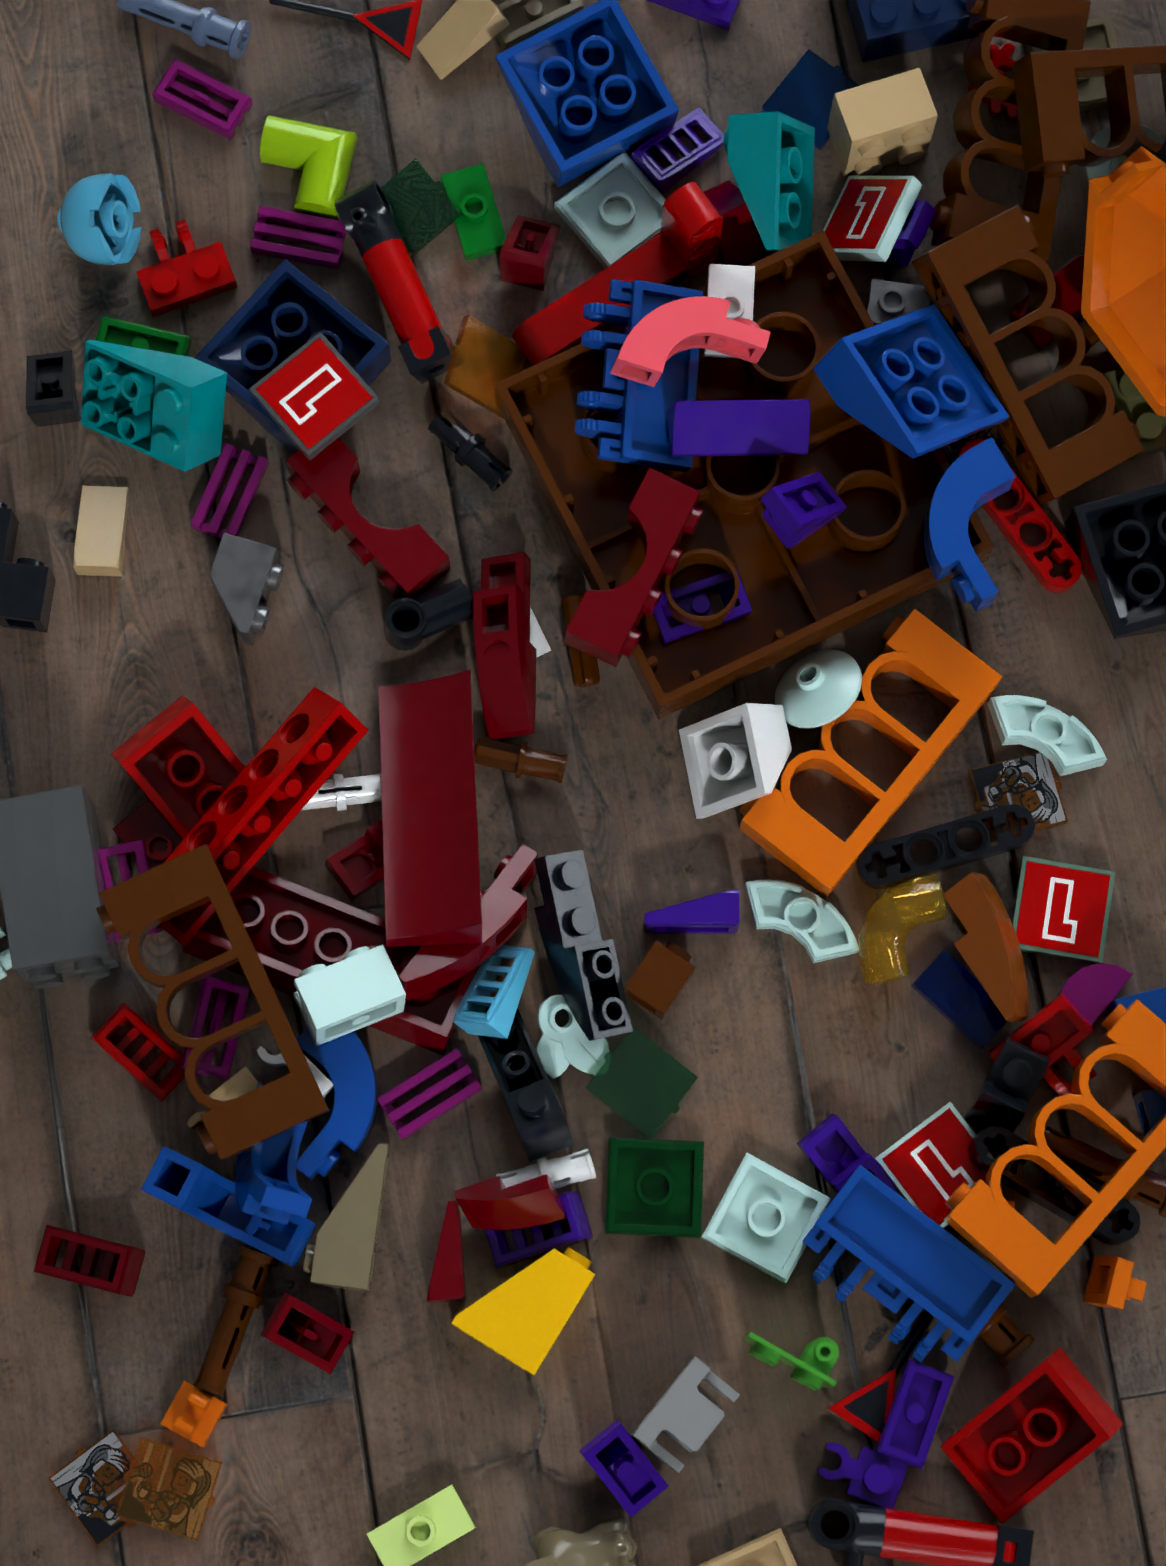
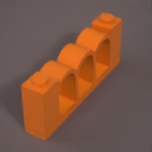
M916 609L910 613L906 620L898 615L887 628L882 637L888 642L884 647L882 655L878 656L868 665L862 677V686L857 700L839 718L822 726L818 736L817 750L798 754L787 764L781 776L778 789L774 787L771 794L744 803L739 810L744 816L739 829L825 898L830 895L859 859L861 853L868 848L997 688L1003 677ZM890 671L901 672L911 677L952 709L926 743L875 702L871 692V682L877 676ZM848 720L862 721L872 726L913 758L886 792L843 760L834 750L830 739L831 731L838 724ZM808 769L823 770L831 774L873 807L845 842L804 811L794 801L790 791V782L801 771Z
M1138 999L1128 1006L1127 1009L1119 1003L1102 1022L1101 1025L1108 1030L1099 1040L1103 1046L1088 1055L1077 1066L1072 1076V1094L1056 1097L1036 1112L1029 1124V1145L1025 1144L1009 1149L993 1161L986 1173L985 1183L980 1179L970 1188L963 1182L945 1202V1205L951 1210L943 1220L1031 1298L1041 1293L1166 1148V1112L1140 1141L1098 1104L1091 1095L1088 1084L1089 1073L1095 1062L1106 1059L1115 1060L1129 1067L1166 1100V1023ZM1068 1109L1082 1114L1128 1154L1098 1191L1094 1190L1048 1147L1044 1135L1045 1124L1053 1111ZM1025 1159L1035 1162L1085 1205L1053 1243L1011 1207L1003 1197L1000 1187L1001 1173L1010 1161Z

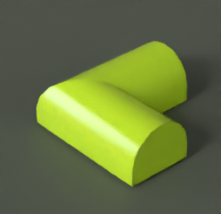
M269 115L262 132L260 159L262 163L303 171L294 204L295 212L338 220L339 215L334 201L345 194L358 138L355 132Z

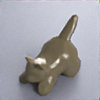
M622 1517L608 1519L594 1528L581 1533L551 1526L539 1531L535 1535L532 1547L537 1552V1560L528 1562L525 1566H637L631 1561L636 1555L637 1544L632 1537L624 1534L628 1529V1524Z

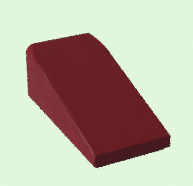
M448 1201L427 1295L428 1303L464 1301V1298H466L460 1206L456 1201Z

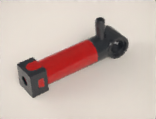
M373 180L335 200L334 204L338 215L358 248L401 343L398 348L410 374L423 384L462 364L451 337L442 328L394 222L393 210L379 184Z
M835 1499L824 1500L816 1504L810 1511L807 1519L808 1532L819 1546L845 1552L843 1566H863L864 1555L933 1566H1030L1034 1530ZM831 1510L839 1511L846 1520L844 1533L836 1539L827 1538L821 1530L822 1517Z

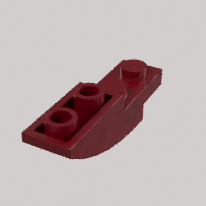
M525 552L482 559L481 590L473 592L474 641L479 689L488 736L492 740L535 733L536 648L530 643L531 559Z
M522 844L513 857L508 854L499 863L494 873L495 881L486 892L481 890L482 943L422 945L417 953L411 951L405 956L397 970V976L406 993L405 1000L409 1001L453 983L487 960L512 937L527 919V898L522 894L537 875L534 860L538 858L537 852Z

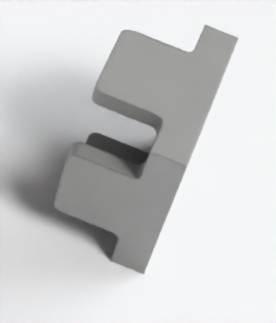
M696 1356L689 1361L631 1435L676 1473H679L685 1465L657 1443L656 1438L661 1431L668 1434L688 1452L699 1450L724 1418V1412L698 1391L699 1383L701 1381L706 1382L730 1403H734L740 1396L739 1393L714 1374Z

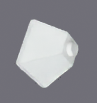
M745 703L679 729L696 819L712 816L772 793L792 751L783 705Z

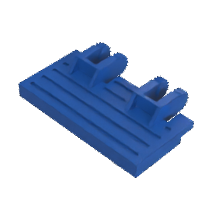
M612 279L609 284L608 301L628 304V307L597 302L584 305L583 317L585 319L598 323L622 326L621 334L607 331L602 332L600 330L582 332L581 344L583 346L605 351L602 389L622 392V395L584 391L577 395L578 407L615 414V422L589 418L578 419L575 422L576 434L599 439L597 459L685 473L692 468V457H671L667 411L675 401H696L700 348L681 351L668 359L655 387L612 375L610 371L625 339L642 318L656 308L671 301L703 296V291L641 280L626 282Z
M861 1165L857 1167L802 1241L818 1254L831 1238L837 1241L811 1276V1279L818 1284L829 1277L834 1270V1265L846 1249L861 1260L849 1277L845 1278L837 1288V1293L834 1297L842 1303L845 1302L870 1268L875 1270V1273L863 1289L896 1314L908 1297L914 1301L888 1336V1339L894 1344L905 1338L911 1330L912 1323L923 1309L939 1320L927 1337L922 1338L914 1349L912 1358L919 1363L923 1361L947 1328L951 1329L953 1333L941 1347V1350L957 1362L1015 1286L1014 1282Z

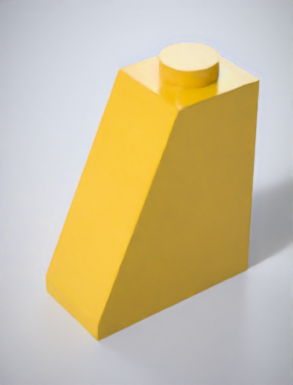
M569 1247L566 1248L563 1254L553 1249L458 1313L451 1324L535 1376L593 1281L595 1274L588 1270L592 1262Z

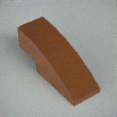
M971 872L942 894L968 932L955 942L954 945L1005 1020L1023 1022L1029 1017L1028 986L1023 956L1015 929L1000 896L987 875Z

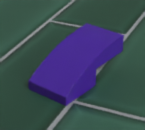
M833 1113L796 1143L837 1194L859 1165L863 1166L896 1193H899L898 1189L872 1155L864 1151L841 1119Z

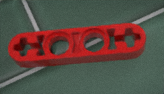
M974 439L967 442L961 448L956 459L985 440ZM1015 474L1016 477L1010 489L1014 491L1017 497L1016 505L1011 509H1002L991 500L982 505V507L1039 583L1048 591L1063 593L1079 580L1082 572L1081 562L1077 554ZM1026 523L1039 525L1044 532L1043 542L1037 546L1026 544L1020 537L1021 526ZM1051 543L1056 548L1049 554L1052 560L1057 565L1065 562L1070 568L1065 574L1068 579L1066 581L1062 576L1054 579L1049 572L1054 566L1047 555L1040 562L1035 557L1043 553Z

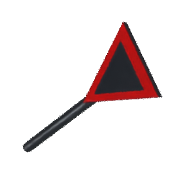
M269 0V2L280 7L360 23L410 60L423 0L410 1L358 14L296 0Z
M925 1311L887 1373L829 1406L828 1409L878 1443L893 1401L896 1375L934 1316Z

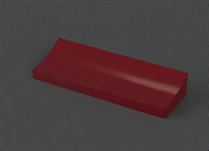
M471 669L423 682L378 686L386 947L482 943Z
M255 867L250 869L230 893L272 987L292 996L297 991L294 979L298 978L302 971L316 964H325L327 967L342 961L344 956L354 949L364 946L373 949L383 945L397 973L405 956L411 951L417 953L421 946L386 947L384 918ZM216 911L187 945L183 946L184 953L204 961L233 949ZM239 962L225 968L245 976ZM480 965L453 983L432 993L409 1001L405 1000L403 1012L368 1026L444 1055L456 1025L453 1022L455 1013Z

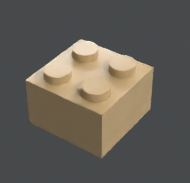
M920 67L834 93L827 134L844 178L856 174L857 176H870L880 171L883 166L898 161L900 164L913 163L928 152L938 114Z

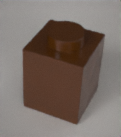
M655 941L624 987L625 996L663 1020L694 973L695 966L689 963L692 957L672 942H668L666 946H663Z

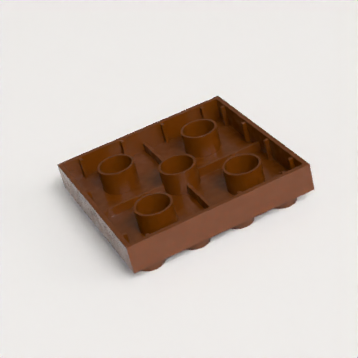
M824 231L748 265L755 266L753 321L761 329L771 332L767 348L757 364L737 358L704 357L705 349H699L696 401L809 400L810 427L807 455L692 457V468L686 473L650 467L700 491L698 508L704 510L693 535L684 533L677 547L683 550V554L672 576L664 573L656 588L663 591L666 608L677 622L694 627H703V632L664 645L653 614L651 617L643 614L636 627V630L642 632L640 640L630 658L627 657L658 720L954 578L952 573L936 582L929 568L924 549L923 536L926 514L937 485L951 466L942 449L938 448L914 459L839 408L813 370L815 365L842 337L875 326ZM708 284L697 289L703 291V296H707ZM617 326L607 332L621 334L622 326ZM579 344L495 383V402L591 589L609 590L625 584L635 576L645 559V550L641 538L628 523V510L649 467L597 459L599 439L584 437L575 433V422L578 419L589 418L615 422V414L578 407V393L596 391L622 395V392L602 389L605 351L586 348ZM820 472L847 508L794 547L787 548L763 518L762 514L766 507L760 499L772 487ZM974 511L969 518L968 534L971 545L983 564L987 562L994 545L977 513ZM727 572L731 579L733 597L726 607L719 590L706 594L713 613L710 616H696L685 612L675 603L670 590ZM740 576L752 608V613L740 621L721 627L723 620L736 607L740 588Z

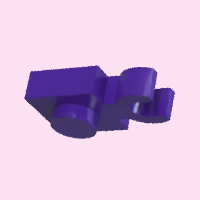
M826 1443L825 1449L835 1452L840 1458V1464L834 1471L818 1467L816 1473L826 1480L847 1478L849 1483L845 1491L846 1494L880 1507L894 1508L909 1464L865 1447H861L857 1459L850 1457L848 1450L841 1444Z

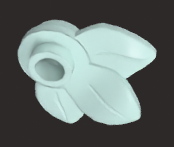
M563 994L552 995L545 999L537 1013V1023L542 1035L536 1048L545 1072L552 1079H555L571 1064L576 1069L587 1074H605L610 1062L607 1040L605 1038L588 1040L570 1011ZM560 1009L566 1010L569 1014V1021L563 1027H559L555 1023V1014Z

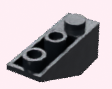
M517 1008L508 1039L477 1036L529 1162L574 1143L564 1113Z

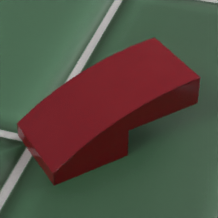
M382 819L368 827L363 836L327 858L325 866L351 901H354L384 880Z
M547 1174L507 1188L501 1177L496 1176L454 1191L455 1198L472 1228L485 1230L520 1229L566 1218L563 1203Z

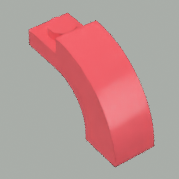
M707 296L674 300L651 311L635 325L625 339L613 363L610 374L655 387L663 373L667 360L681 351L693 348L709 349L757 364L767 348L771 332L761 329L756 322L749 319L735 318L732 320L726 318L730 300Z

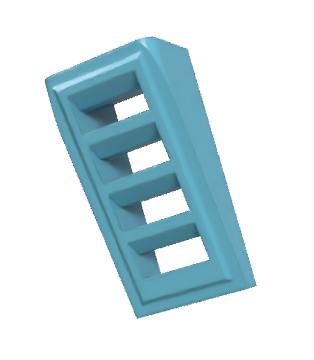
M502 945L492 956L481 963L457 1008L453 1022L468 1034L508 1039L535 951L527 947ZM502 958L515 959L511 967L500 966ZM497 975L506 976L503 982L495 981ZM492 991L497 992L495 998L490 997Z

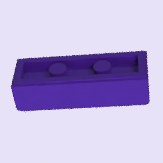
M807 399L675 401L667 411L671 457L807 455L810 401Z

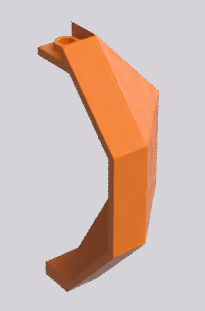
M1140 146L1109 175L1089 179L1081 314L1156 415L1166 417V163Z

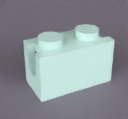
M383 945L373 949L367 946L354 949L347 953L342 961L327 967L325 964L313 965L302 971L299 977L294 979L297 991L293 993V997L315 1046L404 1011L406 993Z

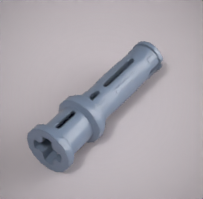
M117 0V9L184 32L191 36L192 41H195L196 45L205 47L207 44L229 52V56L236 60L243 56L250 40L251 22L242 19L238 23L218 15L217 10L211 7H203L199 10L175 0Z

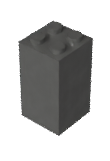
M82 785L0 800V892L12 969L27 984L34 983L36 989L62 985L64 977L80 974L82 980L104 978L110 975L109 969L121 967L114 932L110 934L106 932L96 910L97 907L104 905L99 892L106 890L98 849L102 848L95 804Z

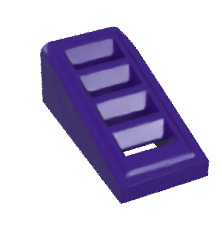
M697 108L632 152L631 160L662 195L724 146V134L700 108ZM698 124L711 140L703 143L691 128ZM683 134L695 146L696 149L690 152L680 141L679 138ZM672 145L683 158L677 161L667 150V147ZM659 154L669 167L663 169L654 157Z
M731 889L646 913L643 922V932H646V934H735L740 924L739 889Z
M567 1192L559 1195L565 1208L571 1232L566 1233L562 1219L550 1222L554 1238L547 1239L543 1224L530 1228L535 1244L529 1246L523 1228L511 1229L517 1250L510 1252L503 1230H485L496 1268L548 1253L553 1249L558 1250L592 1239L593 1234L580 1194L578 1192Z

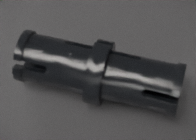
M448 408L440 412L442 419L436 416L429 424L428 431L439 438L455 454V461L460 466L467 465L492 491L500 488L498 482L501 481L504 484L511 476L513 470L485 446L486 439L479 433L474 435Z

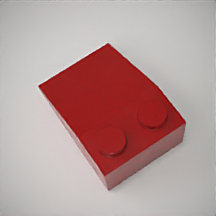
M183 695L110 754L182 840L245 768L197 706Z
M1059 1347L941 1444L940 1447L1003 1524L1109 1440L1123 1423L1061 1347Z

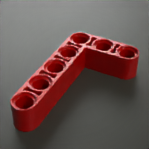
M696 182L683 185L664 202L661 232L659 235L525 320L514 330L511 337L530 364L534 366L581 344L582 332L589 330H600L603 332L617 327L616 325L585 319L583 317L584 305L597 302L628 307V304L608 301L609 284L612 279L626 282L641 280L680 287L707 269L709 264H712L717 259L723 218Z

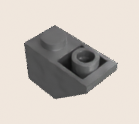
M223 533L209 576L243 643L253 645L256 633L263 634L270 616V607H266V602L270 590L278 591L285 566L279 564L280 558L277 548Z

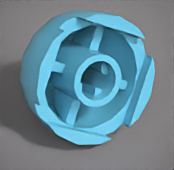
M103 173L83 178L73 184L63 200L57 218L59 229L72 251L86 261L101 265L130 262L137 252L141 237V227H136L132 230L134 222L133 212L141 211L135 188L129 179L124 175Z

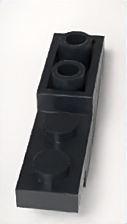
M583 850L547 855L534 859L544 902L543 906L534 908L540 935L557 984L575 1020L589 1041L633 1032L614 940L602 941Z

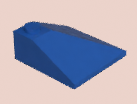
M935 304L842 337L813 368L839 408L913 459L1002 423L1010 417Z

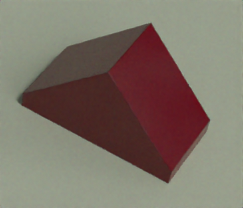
M728 180L704 191L707 198L723 218L718 255L721 264L748 266L769 256L740 189Z
M517 215L501 248L500 281L544 291L561 225Z
M284 1292L264 1327L261 1336L331 1375L354 1331Z

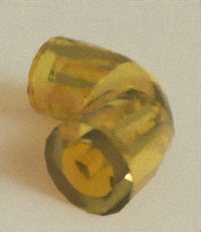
M936 874L910 879L886 890L868 909L859 932V960L865 986L892 982L911 975L905 953V942L908 934L922 924L946 919L944 896Z

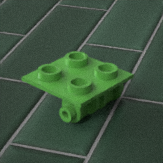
M749 1332L743 1338L745 1342L751 1345L748 1350L750 1355L771 1367L777 1365L778 1361L794 1369L790 1378L813 1391H816V1389L820 1390L821 1386L830 1388L837 1383L828 1375L838 1359L839 1348L836 1342L828 1337H820L808 1343L799 1359L752 1332Z

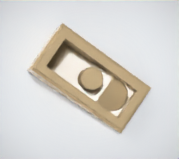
M457 0L416 47L436 75L442 80L510 25V23L493 0Z
M82 485L73 568L77 575L123 577L128 487Z

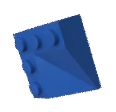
M601 0L495 55V60L531 139L558 187L608 162L623 151L626 152L649 140L676 121L679 109L617 0Z

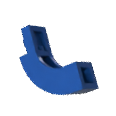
M992 437L966 451L947 469L936 487L924 524L923 537L926 559L936 582L953 573L952 584L958 597L963 603L970 602L975 612L991 605L999 591L971 545L968 534L969 518L980 506L1008 492L1016 477Z
M306 1027L297 1039L302 1052L329 1074L335 1093L334 1107L329 1121L297 1161L296 1169L311 1181L318 1174L325 1178L333 1170L342 1157V1154L337 1151L342 1144L358 1155L366 1143L374 1124L378 1098L376 1076L369 1055L354 1031L315 1046Z
M258 1081L256 1089L265 1085V1083ZM307 1122L237 1155L235 1192L238 1206L242 1212L285 1225L288 1224L291 1214L304 1218L307 1217L313 1199L298 1186L296 1179L297 1157Z
M165 1146L162 1147L141 1188L142 1191L181 1212L294 1268L317 1225L307 1218L294 1214L290 1215L288 1224L285 1225L242 1212L237 1203L234 1182Z

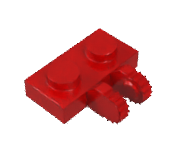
M185 219L175 222V230L179 241L183 243L186 254L175 258H169L166 250V241L163 234L159 232V229L149 231L160 263L138 270L136 273L153 317L237 288L234 274L221 241L196 250Z
M1062 992L1008 1036L1049 1057L1050 1063L1043 1078L1059 1096L1072 1094L1069 1081L1052 1065L1064 1056L1073 1066L1074 1070H1076L1079 1063L1085 1057L1075 1046L1093 1033V1027ZM1006 1038L989 1051V1056L993 1061H995ZM1093 1067L1089 1073V1081L1097 1075Z

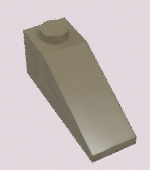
M379 1143L318 1231L316 1244H307L303 1272L311 1273L310 1282L313 1285L371 1292L391 1150L388 1144Z

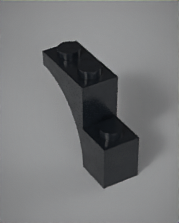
M0 502V625L5 628L47 632L56 579L49 567H44L45 564L42 561L31 558H18L17 563H12L19 521L12 509L8 508L5 503Z

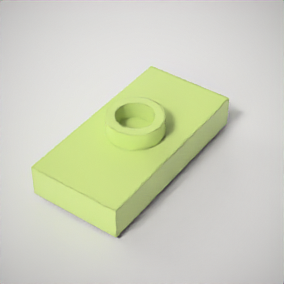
M452 1484L367 1533V1536L383 1566H411L475 1529L476 1526Z

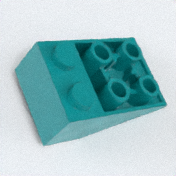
M95 340L85 341L81 425L186 472L221 455L227 372L193 357Z

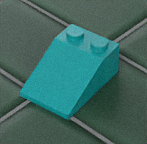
M779 111L728 115V129H726L723 138L727 161L765 249L776 253L812 236L815 128Z

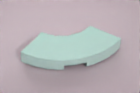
M1003 695L989 699L987 705L1002 745L1020 744L1038 750L1053 763L1060 776L1100 767L1106 762L1107 758L1097 739L1075 716L1069 717L1060 710L1047 705V701L1029 696Z
M767 879L745 882V889L756 930L776 929L792 935L806 948L813 964L855 954L860 951L856 938L844 917L831 903L826 902L815 893L798 884L782 880Z

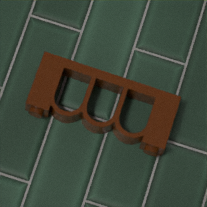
M967 0L966 10L970 13L968 29L978 32L967 43L963 54V68L968 81L974 89L961 98L953 114V129L958 142L963 146L964 150L957 153L947 163L944 171L943 191L946 198L939 201L934 207L936 212L930 223V229L933 230L932 246L938 247L1013 208L988 201L976 193L969 180V167L973 158H981L1024 170L1022 146L991 136L983 127L979 117V106L983 97L1017 105L1014 79L1000 74L990 58L992 38H1004L1047 51L1083 50L1091 1ZM1029 171L1021 211L1032 221L1036 232L1035 238L1039 244L1038 247L1030 252L1041 257L1047 263L1062 176L1045 178L1042 177V171Z
M1166 45L1031 52L1012 63L1025 172L1042 171V177H1058L1069 174V167L1075 164L1093 167L1121 154L1129 157L1140 146L1156 156L1164 143L1159 144L1149 139L1141 128L1134 75L1161 73L1166 113ZM1104 76L1111 129L1107 148L1095 145L1084 134L1080 118L1076 78Z
M1019 205L926 252L911 263L932 303L936 305L1010 416L1004 422L997 424L996 427L1031 495L1041 505L1064 495L1144 451V448L1140 442V432L1137 425L1132 419L1127 417L1124 409L1114 413L1115 397L1111 384L1099 371L1090 366L1080 365L1085 356L1086 344L1082 328L1070 314L1061 309L1051 308L1056 293V282L1053 272L1044 259L1030 252L1039 246L1035 238V228L1029 217L1023 214ZM1000 269L1012 270L1020 275L1028 286L1030 293L1029 306L1026 313L1017 321L989 335L964 286L993 271ZM1028 326L1041 327L1050 332L1056 340L1059 349V361L1054 371L1047 377L1018 391L994 343L1021 328ZM1056 383H1069L1078 388L1085 396L1088 405V418L1084 426L1077 433L1048 448L1024 400Z
M207 844L99 892L104 905L97 907L96 910L106 932L110 934L116 931L123 941L129 939L128 952L131 964L147 982L158 988H163L158 996L156 1008L159 1026L170 1040L185 1049L192 1050L187 1057L185 1078L188 1089L195 1099L212 1109L200 1115L205 1125L197 1129L208 1155L217 1152L220 1159L224 1161L330 1111ZM211 901L233 949L179 974L163 976L150 971L144 964L142 957L143 941L149 931L170 919ZM239 962L261 1011L208 1036L190 1038L178 1033L172 1025L169 1014L171 1002L176 994L184 987ZM267 1023L290 1073L235 1099L222 1101L207 1096L200 1087L198 1079L199 1064L204 1055L214 1047Z

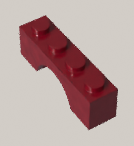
M337 438L310 461L300 450L286 460L290 474L287 481L292 489L303 500H306L309 496L321 508L317 511L318 516L333 533L340 529L351 541L347 544L348 549L362 565L365 566L370 562L380 572L381 575L377 579L391 597L396 599L401 595L403 598L412 599L422 595L451 570L449 556L419 524L403 529H386L370 523L360 515L352 502L354 484L360 474L358 458L340 438Z
M649 467L628 510V523L638 533L644 546L645 559L635 576L619 587L609 590H586L566 629V644L614 667H617L622 655L628 658L632 656L642 632L636 630L643 614L649 617L652 616L663 592L656 589L663 574L672 576L683 554V550L677 547L684 533L692 536L700 522L704 511L698 508L700 491Z

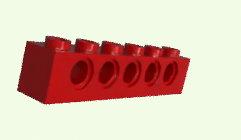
M313 687L163 863L207 844L229 893H231L369 730L341 702ZM211 901L158 925V927L185 947L215 912L214 906Z

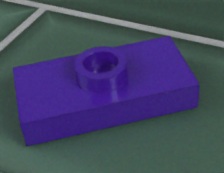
M907 1359L875 1451L923 1469L955 1376Z

